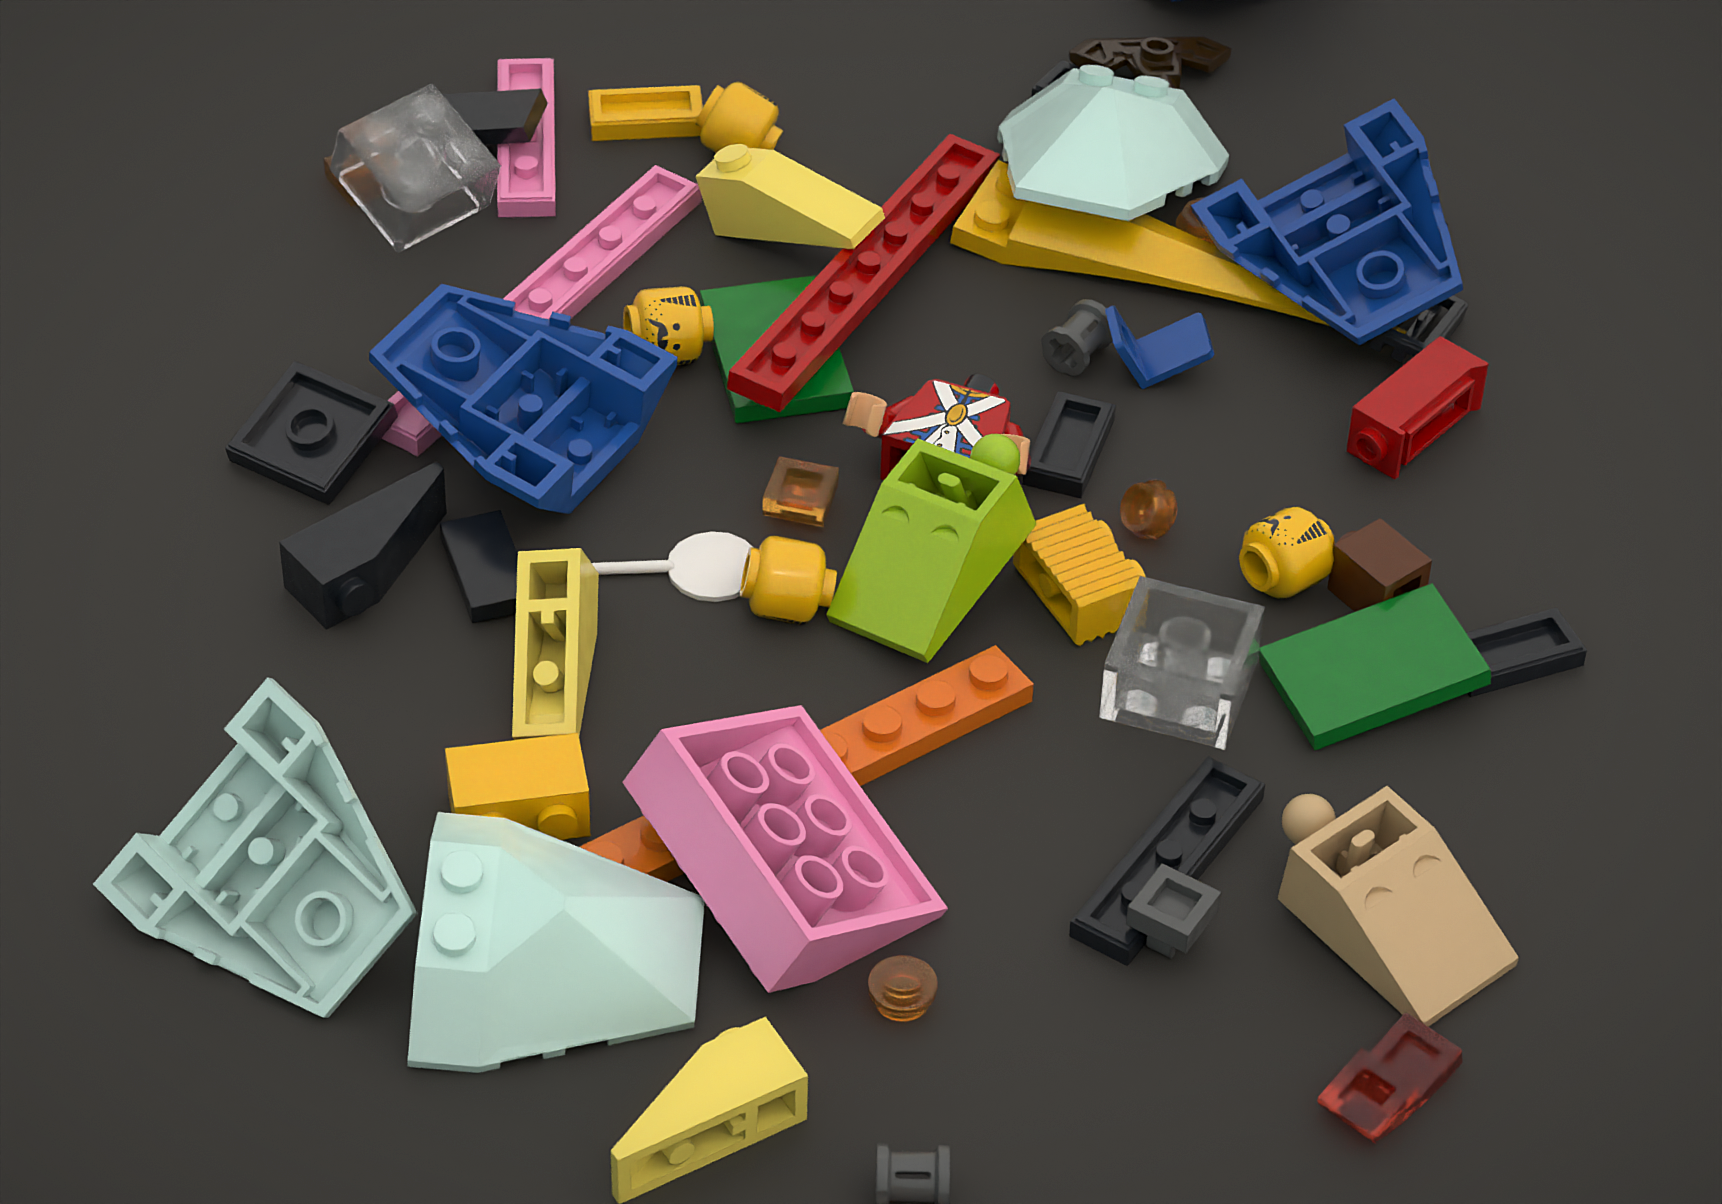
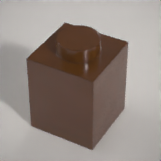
M1381 518L1358 531H1350L1344 534L1334 543V561L1331 573L1329 574L1327 589L1354 612L1426 586L1429 583L1432 560Z

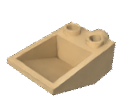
M1388 786L1382 788L1338 818H1336L1330 803L1315 794L1299 795L1286 805L1282 814V827L1289 840L1296 845L1290 849L1277 899L1418 1030L1422 1032L1517 965L1518 955L1437 830Z

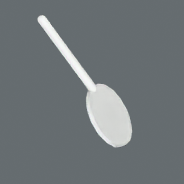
M711 531L694 534L680 541L669 553L668 560L601 562L592 564L599 575L667 572L671 584L682 594L700 601L720 602L740 596L743 568L748 550L752 546L745 539L730 533Z

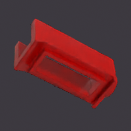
M1439 336L1353 406L1346 451L1394 480L1397 479L1401 464H1408L1466 414L1481 408L1489 363Z

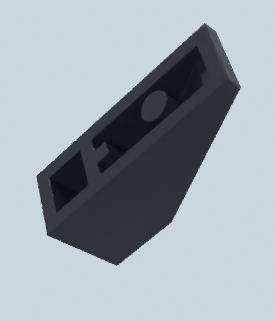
M435 462L279 542L284 588L326 630L352 616L361 614L367 608L379 603L447 514L444 468L438 462Z

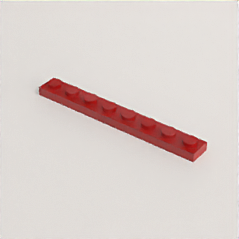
M949 134L881 207L885 218L854 249L843 248L729 370L727 390L781 412L969 204L989 172L999 160L1000 154Z

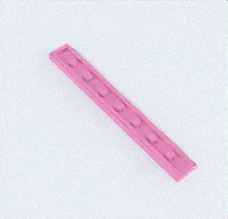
M657 165L653 166L503 299L516 302L515 311L550 320L553 311L571 316L572 319L702 202V195L698 184ZM399 391L387 400L394 403L398 417L381 439L418 457L441 436L436 428Z

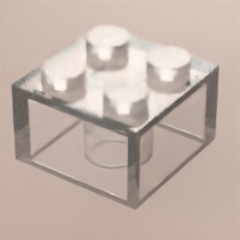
M431 83L339 129L330 171L396 252L399 253L489 206L501 165L436 86Z
M1140 576L1104 663L1099 718L1225 750L1258 662L1265 607Z

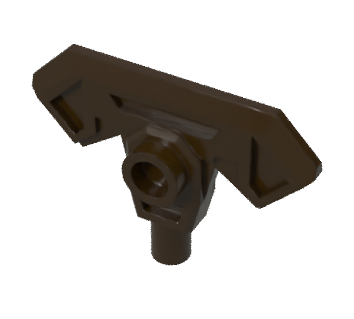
M1203 36L1096 38L1084 40L1071 49L1068 56L1069 60L1079 67L1097 65L1115 71L1123 66H1127L1135 78L1139 76L1158 77L1166 80L1169 83L1168 87L1180 89L1181 64L1211 73L1230 58L1231 48Z

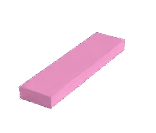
M551 58L498 60V91L541 88L548 102L530 142L497 144L498 218L556 216L554 62Z

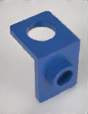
M1113 305L1105 309L1114 347L1141 389L1179 374L1214 356L1207 324L1201 313H1195L1136 340L1115 306Z

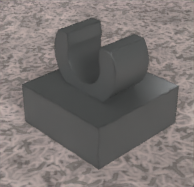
M1161 864L1128 906L1126 925L1148 935L1146 941L1148 948L1172 959L1176 949L1184 953L1188 952L1219 911L1222 892Z

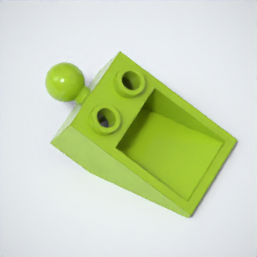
M989 434L980 438L974 444L970 458L917 439L880 485L826 615L829 621L929 663L1037 525L1018 477L1015 475L1020 465V452L1017 445L1005 435Z

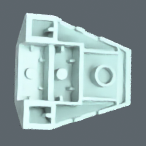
M1084 65L1080 67V70L1073 68L1013 109L999 125L997 135L998 142L1004 143L1003 160L1009 161L1007 174L1014 198L1124 221L1132 220L1165 205L1166 194L1176 190L1175 195L1180 197L1191 194L1193 182L1197 180L1202 181V184L1208 186L1217 182L1228 165L1229 154L1183 90L1170 88L1166 80L1153 76H1139L1135 80L1115 77L1111 69L1097 65Z
M267 677L224 728L237 742V745L160 836L136 833L93 885L138 930L193 953V956L211 965H218L249 980V983L316 1015L329 1018L418 913L320 723L274 679Z
M438 812L430 841L416 956L408 1067L480 1073L499 1069L500 1062L542 1054L543 1059L565 1055L567 1048L605 1040H607L609 1046L694 1028L705 901L698 894L507 818Z

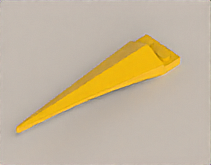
M1000 160L996 162L953 226L951 244L1004 265L1061 270L1159 285L1266 308L1328 325L1220 252L1216 245L1149 215L1143 214L1132 220L1124 221L1014 198L1007 174L1008 164ZM1401 328L1397 330L1403 334L1407 332Z

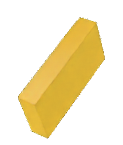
M700 86L588 91L592 141L700 136L702 128L695 124L703 109Z

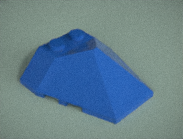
M1395 98L1344 124L1347 154L1260 200L1256 199L1241 178L1191 205L1193 214L1220 252L1358 345L1367 342L1463 290L1461 275L1440 204L1439 193L1431 170L1424 136Z
M440 284L369 352V361L485 480L538 509L570 514L638 444L677 366L678 357L628 330L608 326L605 334L571 325V316L552 311L549 320L515 311L516 302Z

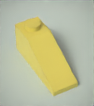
M743 144L729 145L719 150L715 154L714 159L695 176L716 236L854 249L885 218L881 207L774 150L748 148Z
M581 548L518 551L512 738L514 740L578 733L580 735L597 638L599 580L598 571Z
M766 1017L741 1028L734 1027L725 1030L715 1039L704 1043L611 1149L612 1195L618 1204H622L807 1120L808 1074Z

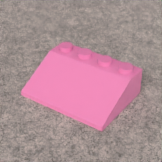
M802 705L661 729L622 782L640 807L644 817L654 827L676 859L680 869L692 882L712 911L716 921L723 927L748 963L752 973L759 979L768 993L815 982L942 917L948 909Z

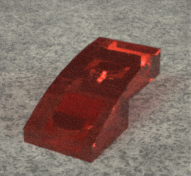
M1405 1012L1370 1053L1361 1048L1318 1096V1105L1373 1143H1376L1415 1113L1463 1063L1462 1049Z

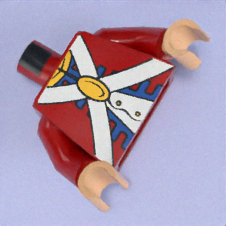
M983 374L970 375L963 386L940 379L928 380L915 396H909L888 407L883 399L862 392H853L851 394L843 424L861 427L866 434L882 439L881 480H885L917 439L970 458L971 450L980 438L989 434H1002L1009 437L1017 445L1020 452V465L1015 475H1026L1031 464L1029 453L1030 440L1024 437L1020 426L1010 421L1011 403L1005 397L998 396L999 388L990 377Z

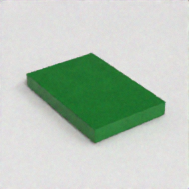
M815 275L700 290V305L710 306L712 310L714 335L711 344L735 423L838 410L848 407L854 390L840 348L831 355L781 412L727 390L729 370L816 278Z
M1433 583L1259 647V663L1314 751L1491 684L1490 667Z

